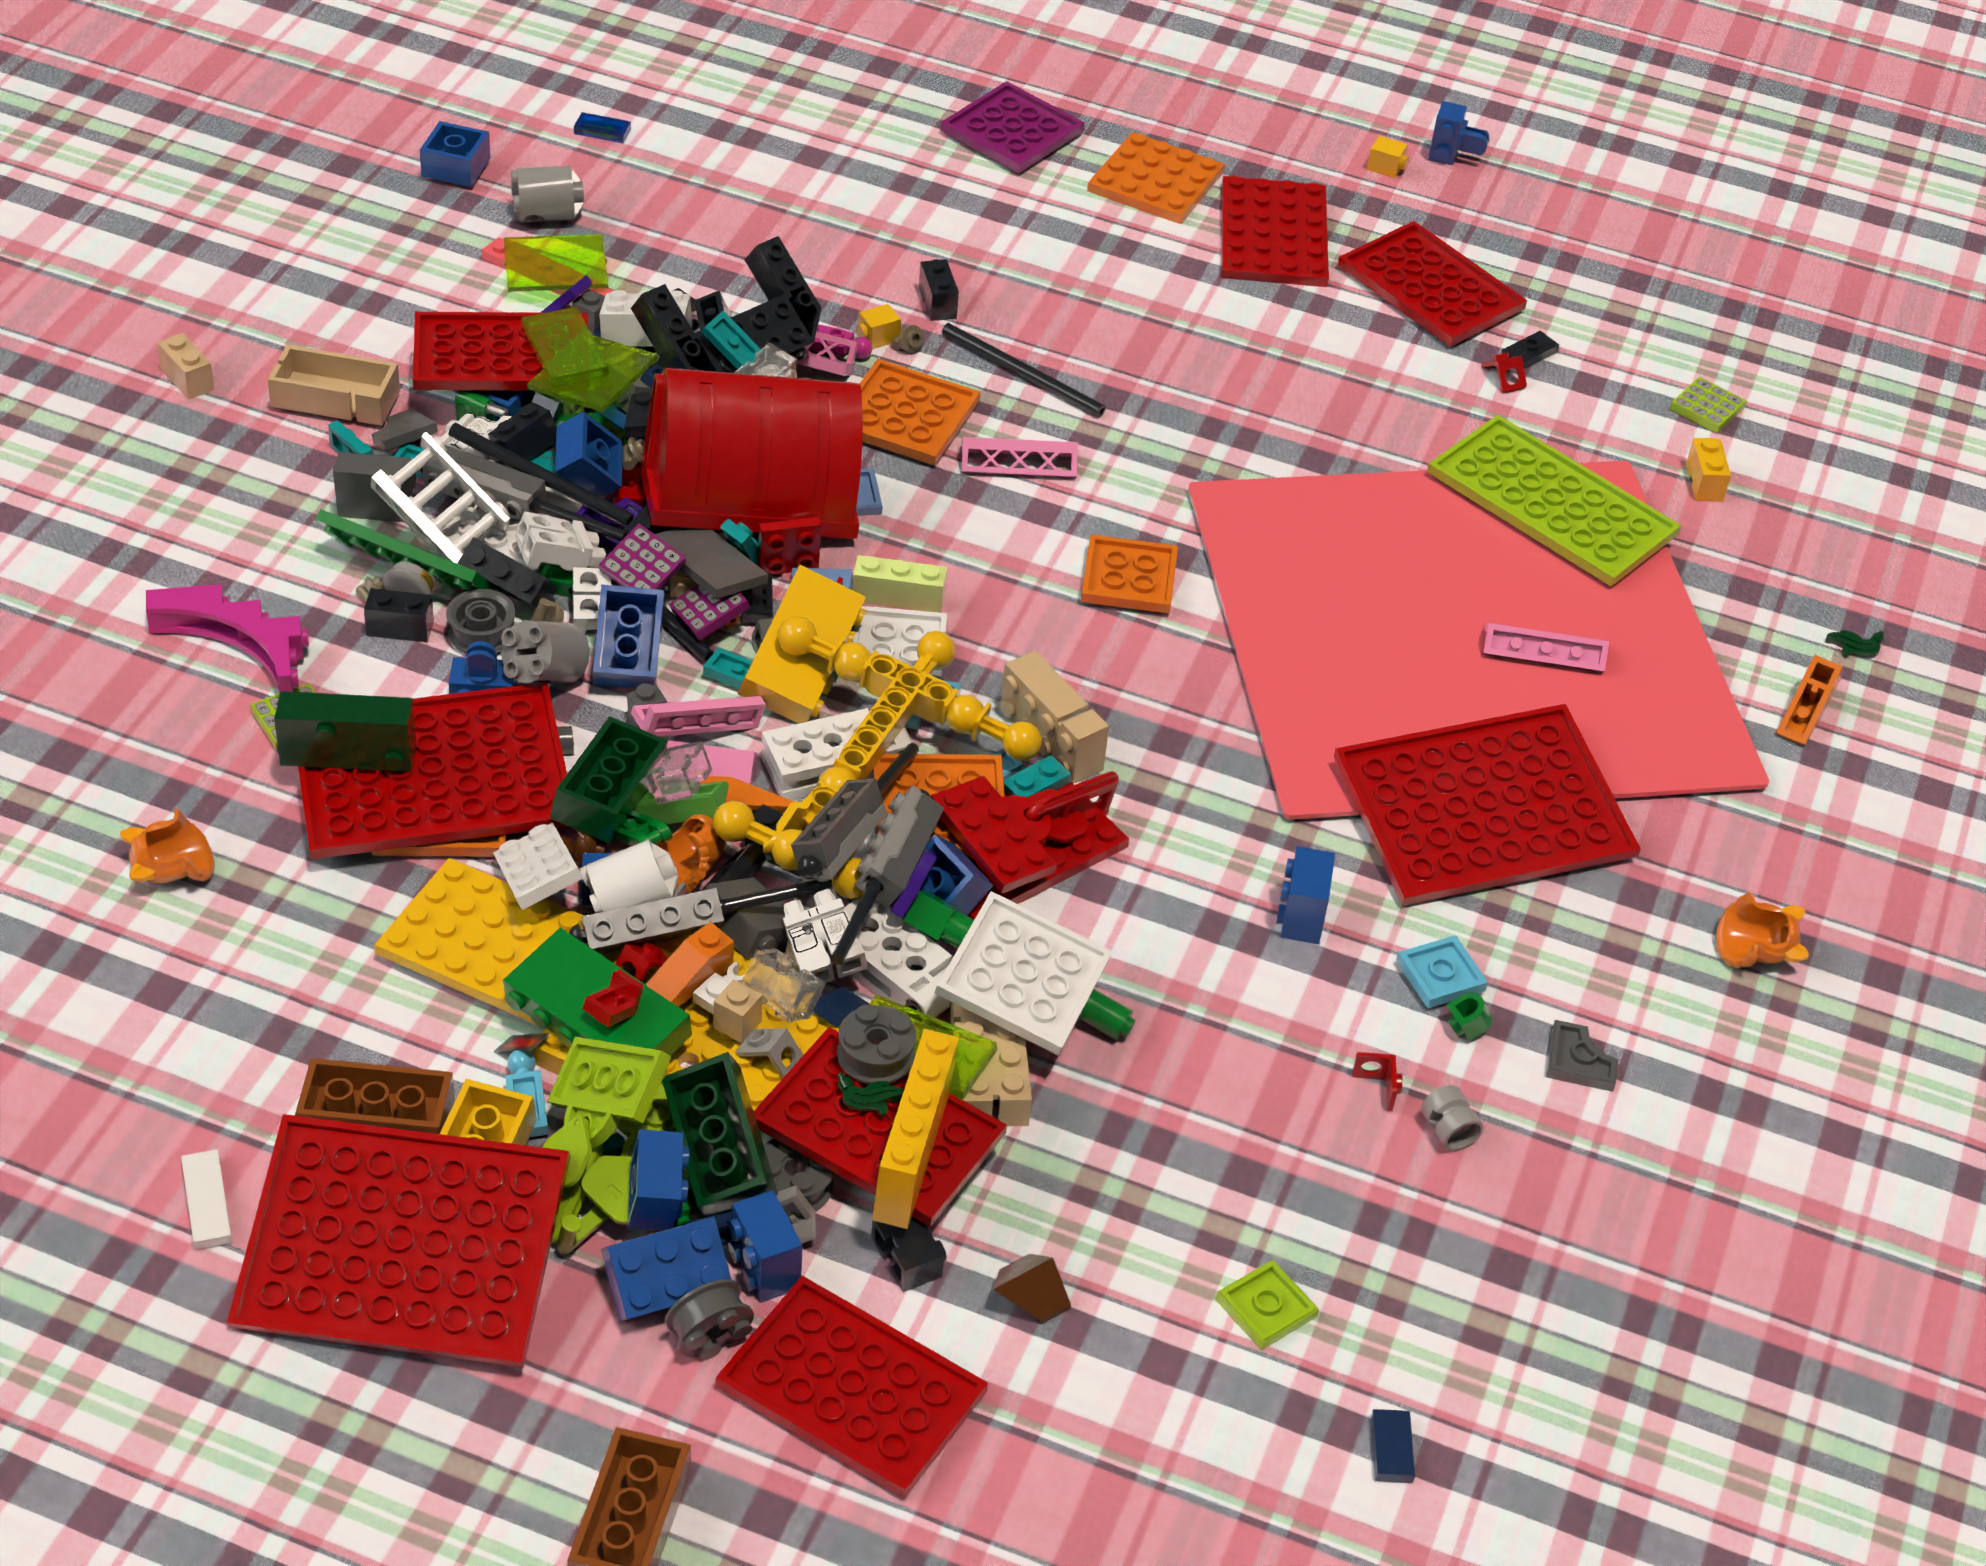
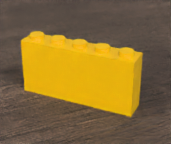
M799 565L737 694L742 697L761 696L766 703L765 708L798 724L808 722L810 716L817 718L824 703L819 697L821 693L828 694L835 680L827 672L829 660L810 651L800 656L788 654L781 648L777 632L782 622L794 616L805 617L814 624L817 636L837 644L844 635L848 637L847 643H850L856 634L851 631L852 626L859 627L866 613V610L861 608L866 596Z
M928 1029L923 1030L880 1163L873 1221L908 1229L950 1094L959 1037Z

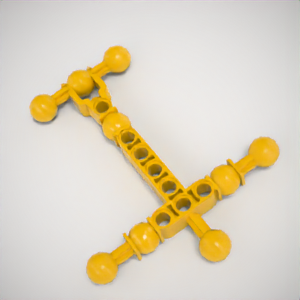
M790 617L782 622L777 632L779 644L784 651L797 656L804 655L810 651L829 660L828 673L831 674L835 669L837 675L846 681H860L859 687H865L869 693L879 697V699L845 744L839 759H835L833 767L828 768L821 774L817 787L802 802L795 801L790 803L776 824L775 831L756 822L751 808L739 801H728L720 805L713 816V825L716 834L725 841L738 842L748 838L762 845L763 853H772L775 862L783 869L798 870L791 844L802 833V829L809 825L847 780L867 779L912 714L931 722H939L942 726L947 722L949 727L956 733H972V741H975L981 732L1002 741L1005 753L1013 760L1026 761L1035 757L1041 749L1042 736L1038 728L1030 722L1019 721L1009 726L990 717L992 704L987 703L983 707L982 703L974 696H958L959 689H953L947 682L930 675L933 670H940L949 666L956 655L953 639L945 632L932 631L922 636L916 647L919 659L914 666H911L889 655L878 654L879 652L874 651L871 655L870 651L861 643H847L848 637L844 635L837 644L829 642L817 636L814 624L807 618ZM850 857L836 873V876L831 879L834 891L841 897L854 899L863 896L865 891L860 890L854 885L860 875V872L856 869L862 859Z

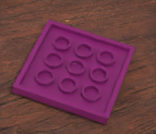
M1006 81L941 121L940 131L1011 170L1021 173L1084 132L1085 122Z

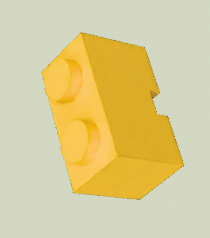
M1693 438L1686 467L1689 478L1693 480L1692 489L1695 501L1723 502L1731 473L1721 439Z

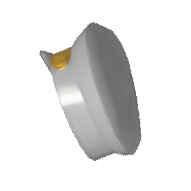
M402 561L396 563L383 576L385 590L432 595L440 592L442 589L440 581L435 576L410 562Z

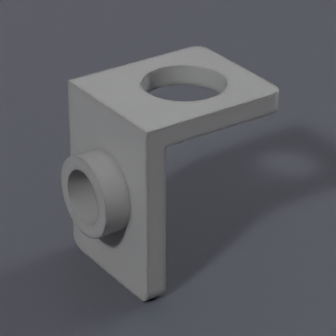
M787 1028L754 1029L736 1050L739 1057L768 1056L782 1079L803 1056ZM785 1047H788L792 1053V1061L788 1067L784 1066L781 1059L782 1051Z

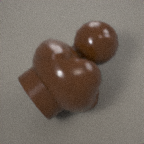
M575 829L577 836L573 845L567 837L560 836L575 864L579 867H582L583 853H604L607 842Z

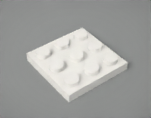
M862 606L861 608L866 610V613L859 627L854 625L853 632L856 634L852 642L864 645L871 655L874 651L879 652L878 654H886L914 666L919 659L916 647L920 638L932 631L946 633L947 613ZM942 669L933 670L930 675L941 679Z

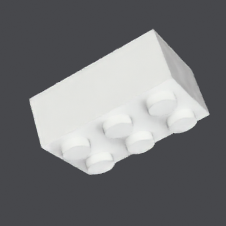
M623 290L606 293L599 314L601 346H652L631 310V307L640 295L649 290L641 291L638 294H627ZM670 291L689 325L692 327L690 294H683L681 291Z

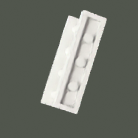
M425 432L421 436V447L424 450L393 476H387L382 470L378 471L372 476L371 488L437 556L457 563L473 537L477 539L493 524H496L504 532L508 528L509 513L500 502L494 503L446 453V447L437 437L432 439ZM431 459H434L445 472L414 498L412 496L408 498L400 490L402 489L401 485ZM454 480L466 493L438 517L428 519L421 512L423 510L422 506ZM475 502L486 515L456 541L453 539L449 541L442 534V528Z

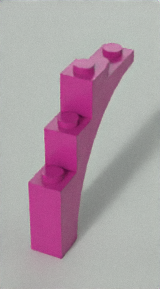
M222 584L146 590V614L149 634L179 633L220 640L240 648L256 658L270 672L277 684L279 695L280 691L293 692V687H299L298 670L293 667H298L297 660H304L303 647H309L308 628H301L300 616L269 618L268 612H262L261 600L230 602L229 596H223Z

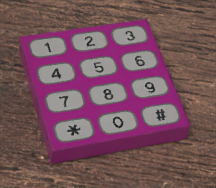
M638 523L599 564V570L621 586L660 590L686 563V556Z
M696 585L668 603L671 611L699 641L751 608L746 598L740 592L716 599L700 585Z

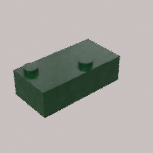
M280 691L274 717L280 766L412 772L417 746L413 698Z
M609 716L557 787L550 818L607 843H611L661 771L668 740Z
M729 1052L666 1075L662 1083L676 1132L683 1133V1146L689 1147L687 1171L698 1208L706 1216L730 1211L732 1210L733 1203L774 1190L775 1194L778 1195L741 1067Z

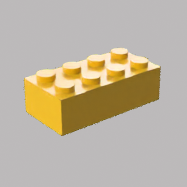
M465 1079L440 1134L526 1145L537 1121L533 1096Z

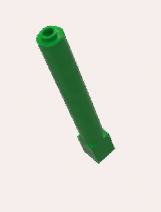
M924 890L918 893L903 921L938 941L942 940L958 949L974 919L961 913L957 907ZM1095 988L1078 1018L1115 1040H1118L1121 1035L1126 1038L1136 1022L1132 1018L1133 1010Z

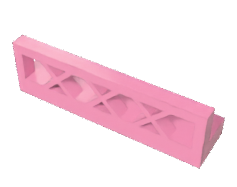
M816 332L815 338L820 339L825 349L818 354H812L808 349L806 357L793 362L843 376L852 375L859 342ZM827 341H831V342H835V343L829 346L828 343H827ZM839 344L850 346L847 362L837 360L832 349ZM828 353L830 358L824 357L822 355Z
M963 437L961 473L1077 477L1078 442ZM968 453L984 454L988 460L981 466H968ZM997 455H1012L1017 461L1009 468H1003L994 458ZM1026 456H1041L1045 463L1038 469H1030L1023 459ZM1055 457L1071 458V471L1059 470L1051 461ZM991 462L995 467H985V466L988 465V464ZM1019 463H1020V465L1023 467V468H1014V467H1016ZM1049 465L1053 470H1047L1043 468Z
M1485 623L1484 631L1486 636L1483 653L1605 671L1610 641Z
M761 696L647 704L633 706L631 714L640 729L660 737L758 728L766 703Z

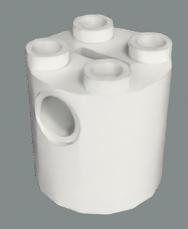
M649 839L579 868L586 886H589L592 895L589 897L596 913L671 898L679 878L670 853L651 843Z

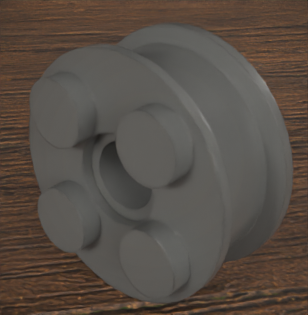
M473 589L457 595L451 600L446 610V617L449 623L447 630L449 641L456 649L464 653L467 652L471 643L478 641L488 642L495 647L496 654L498 655L502 651L501 637L503 631L515 624V607L513 602L506 595L491 589Z
M862 1005L843 1019L839 1027L837 1057L841 1068L848 1076L865 1084H871L876 1081L893 1083L909 1073L915 1058L914 1047L916 1044V1029L909 1017L891 1007Z
M772 1139L764 1145L777 1191L796 1185L815 1212L820 1210L831 1197L834 1172L776 1139Z
M721 1279L701 1285L685 1294L669 1309L665 1316V1324L670 1331L677 1333L679 1337L677 1346L682 1355L687 1357L700 1356L701 1360H708L716 1356L722 1346L741 1339L752 1331L751 1323L754 1319V1312L749 1305L741 1302L739 1298L741 1288L736 1281Z

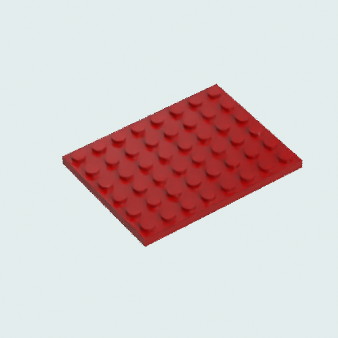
M548 682L413 698L417 746L412 772L298 766L310 860L531 831L536 826L548 825L552 822L555 828L567 826L550 818L556 789L567 775Z
M1566 704L1335 748V761L1402 906L1638 857L1641 848Z
M283 1114L227 1324L230 1328L524 1368L571 1155L569 1151Z

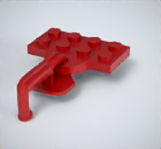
M1110 771L1060 791L1047 789L1028 798L1017 795L1001 797L983 775L932 794L931 798L944 807L940 819L1002 894L1055 873L1057 863L1044 849L1043 845H1045L1047 839L1067 843L1085 835L1088 829V822L1075 806L1078 803L1099 796L1097 801L1093 803L1105 815H1108L1119 777L1117 773Z

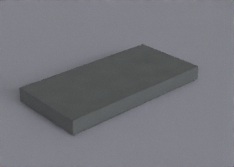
M679 527L655 534L686 556V563L680 570L716 599L768 583V574L712 529Z

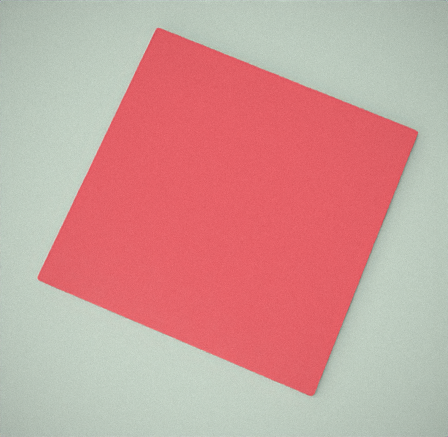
M1628 461L1579 463L1648 505L1634 470ZM1427 470L1198 481L1189 483V495L1282 813L1286 819L1360 815L1335 761V748L1561 704L1567 705L1614 798L1767 788L1769 784L1768 776L1666 545L1611 587L1432 476ZM1485 623L1610 641L1605 671L1483 653L1486 636L1484 631Z

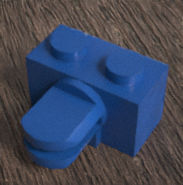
M1442 101L1436 117L1428 160L1453 165L1458 150L1477 155L1485 153L1490 141V135L1487 130L1468 126L1469 120H1465L1468 106Z
M478 641L469 645L466 658L453 657L448 683L449 694L517 686V680L508 678L505 675L503 660L497 659L495 647L488 642Z

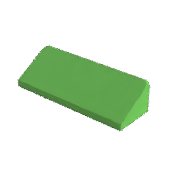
M721 781L646 791L633 811L660 820L665 824L685 822L687 818L697 814H704L713 818L717 808L726 800L729 784L728 782Z

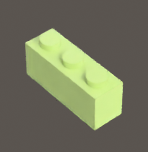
M858 555L853 574L852 590L866 596L864 601L866 604L942 613L946 592L947 567Z

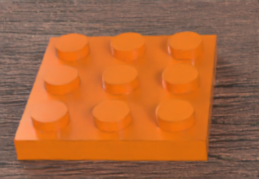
M1090 534L1080 602L1170 614L1178 546Z

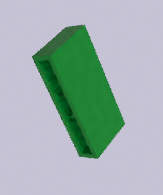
M561 927L503 979L505 1000L508 1005L515 1011L521 1010L526 1013L541 1029L547 1028L552 1031L567 1047H571L574 1037L661 1050L671 1056L692 1035L690 1015L629 973L627 974L640 982L644 987L636 1015L607 1027L584 1011L582 1008L585 998L608 988L613 972L621 968Z

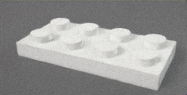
M553 822L548 825L536 826L529 832V835L519 840H509L503 843L499 850L493 852L522 910L583 879Z

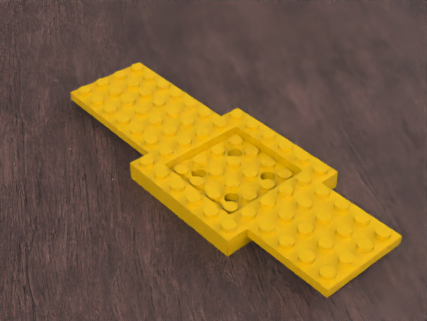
M448 858L374 944L375 954L535 1024L526 1013L521 1010L515 1011L508 1005L505 1000L503 979L560 927L569 932L574 925L580 924L581 918L584 915L547 899H543L522 910L508 882ZM691 935L651 944L659 947L663 954L669 958L683 941ZM622 950L601 955L615 964ZM734 950L733 963L735 961L739 963V973L737 976L744 975L748 970L752 971V982L747 987L763 994L762 1022L756 1029L787 1028L803 1055L828 1027L839 1032V1027H835L823 1018L810 1013V1008L816 999L817 986L806 990L802 979L756 959H746L741 953ZM631 962L626 963L623 970L635 977V966ZM650 967L642 983L646 984L660 967ZM693 997L680 1005L679 1008L690 1015L692 1035L671 1055L666 1075L684 1069L680 1066L684 1062H694L697 1064L729 1052L741 1067L754 1111L782 1080L781 1076L768 1056L739 1057L736 1050L742 1043L714 1029L713 1014L694 1003ZM546 1028L542 1033L550 1034L532 1049V1054L535 1057L537 1066L559 1075L570 1047L564 1045L556 1034ZM788 1047L784 1048L781 1055L782 1063L785 1067H788L792 1061V1053Z

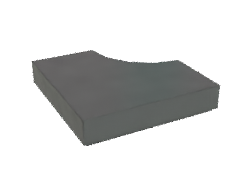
M411 408L386 417L387 425L371 435L375 445L385 451H389L421 439L425 432L429 435L436 434L438 429L435 421Z
M1554 1020L1546 1078L1613 1092L1616 1085L1619 1059L1605 1054L1594 1045L1589 1037L1588 1026Z

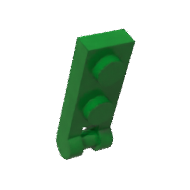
M632 811L614 839L630 846L649 839L651 843L656 845L660 842L663 844L673 838V835L664 822Z

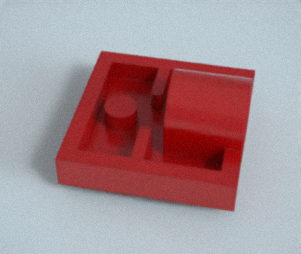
M819 517L759 524L758 567L767 574L772 575L792 573V568H798L799 565L806 568H819L821 534Z

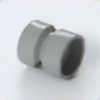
M1448 1085L1435 1090L1426 1097L1421 1105L1422 1114L1429 1125L1435 1129L1436 1136L1443 1147L1449 1152H1456L1467 1148L1477 1141L1483 1133V1123L1474 1109L1470 1108L1469 1102L1460 1088L1455 1085Z

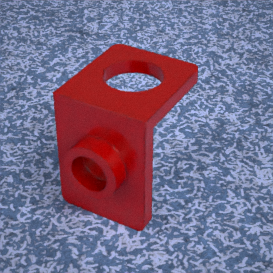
M1508 352L1492 355L1493 360L1481 363L1482 367H1497L1501 392L1513 391L1527 386L1522 356L1509 357ZM1510 368L1515 369L1518 373V380L1513 385L1509 384L1505 378V374Z
M645 942L644 945L625 944L615 965L623 969L626 963L631 962L636 968L635 978L642 982L650 967H661L668 957L663 954L659 947L651 943Z
M1357 1052L1352 1069V1077L1386 1080L1387 1111H1393L1396 1096L1401 1094L1403 1082L1402 1073H1397L1396 1055ZM1370 1061L1381 1065L1380 1068L1371 1071L1365 1070L1361 1066Z

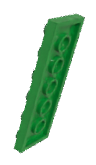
M320 509L315 519L325 527L323 532L335 537L336 542L349 548L355 545L361 548V552L373 558H377L380 555L387 558L386 562L392 565L402 561L418 565L435 576L443 586L450 589H455V586L464 589V592L473 589L497 591L494 585L475 570Z

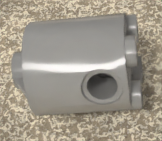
M571 166L531 167L511 170L514 221L526 223L575 219L584 204L583 182L574 173Z
M523 620L515 623L511 628H506L502 633L501 656L504 665L503 670L508 678H514L518 682L569 684L584 674L589 663L590 649L588 640L583 631L573 623Z

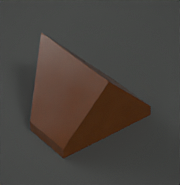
M1028 1254L999 1269L993 1290L1033 1315L1040 1325L1071 1309L1070 1300L1053 1257Z

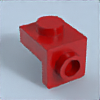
M622 461V488L615 491L614 504L627 497L644 508L646 495L640 471V462L632 470H626L623 467Z
M621 969L613 972L609 987L586 997L582 1009L592 1015L598 1022L610 1027L636 1015L644 987L640 982Z

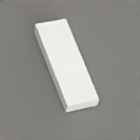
M218 1149L181 1156L195 1250L232 1243Z

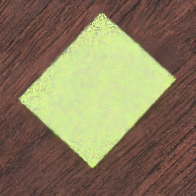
M603 234L504 237V267H506L508 292L568 290L585 275L593 282L588 289L608 288L607 259L604 252Z
M583 332L527 384V388L603 412L658 357L657 354Z

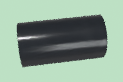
M756 842L737 850L703 887L702 891L706 889L708 884L753 877L765 864V853H763V850Z

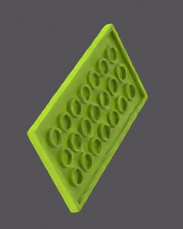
M1496 415L1428 463L1427 472L1611 587L1679 535L1682 525L1500 415Z

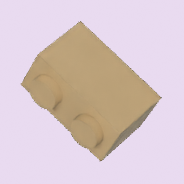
M184 333L173 335L157 342L161 370L188 400L215 390L211 362Z

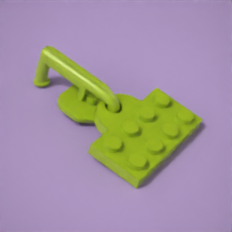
M574 1037L547 1100L548 1103L555 1107L567 1110L564 1117V1126L546 1140L543 1148L566 1150L571 1155L553 1234V1244L558 1242L561 1218L567 1214L577 1216L586 1195L581 1188L583 1173L602 1157L603 1143L614 1133L621 1120L644 1123L647 1114L652 1108V1102L659 1085L666 1075V1069L672 1056L661 1050Z
M662 1081L652 1102V1108L643 1124L621 1120L617 1128L628 1138L623 1145L621 1156H602L583 1173L581 1178L582 1191L596 1206L581 1219L573 1214H567L561 1218V1228L557 1242L559 1253H570L609 1218L618 1224L627 1225L630 1159L639 1129L676 1132ZM684 1169L683 1180H688V1194L696 1201L688 1171Z

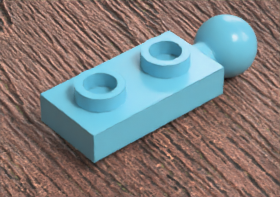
M513 1051L507 1062L508 1068L512 1073L505 1075L507 1090L533 1096L537 1121L529 1137L549 1134L541 1071H533L536 1060L530 1051Z

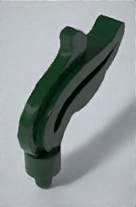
M1840 630V632L1828 633L1825 643H1832L1843 648L1841 653L1845 658L1849 655L1874 657L1880 651V645L1884 641V632L1879 631L1874 633L1870 639H1862L1854 632Z
M842 1072L837 1074L839 1079L837 1084L842 1092L843 1104L851 1110L861 1112L876 1111L880 1117H885L888 1112L887 1104L901 1101L904 1089L890 1086L888 1081H876L865 1088H859L853 1084L850 1077H845Z

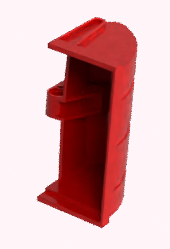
M664 368L661 374L655 373L642 456L643 460L640 469L651 524L655 526L721 530L722 524L729 519L736 525L739 522L743 523L752 532H759V524L819 517L821 537L857 539L860 523L856 507L860 484L863 438L861 385L852 382Z

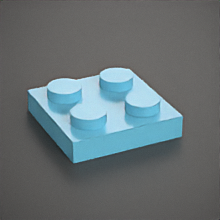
M1456 935L1403 950L1397 954L1396 962L1427 1008L1451 1002L1466 993L1478 994L1487 989L1488 981Z

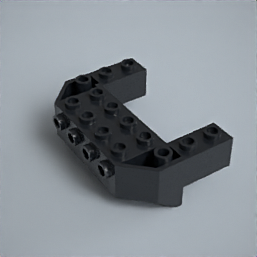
M779 236L756 245L744 260L768 301L730 317L764 353L748 369L741 373L701 331L694 333L666 284L642 293L631 307L636 319L660 357L654 365L658 364L662 368L755 375L776 365L782 368L784 365L797 362L808 355L807 350L815 341L822 308Z

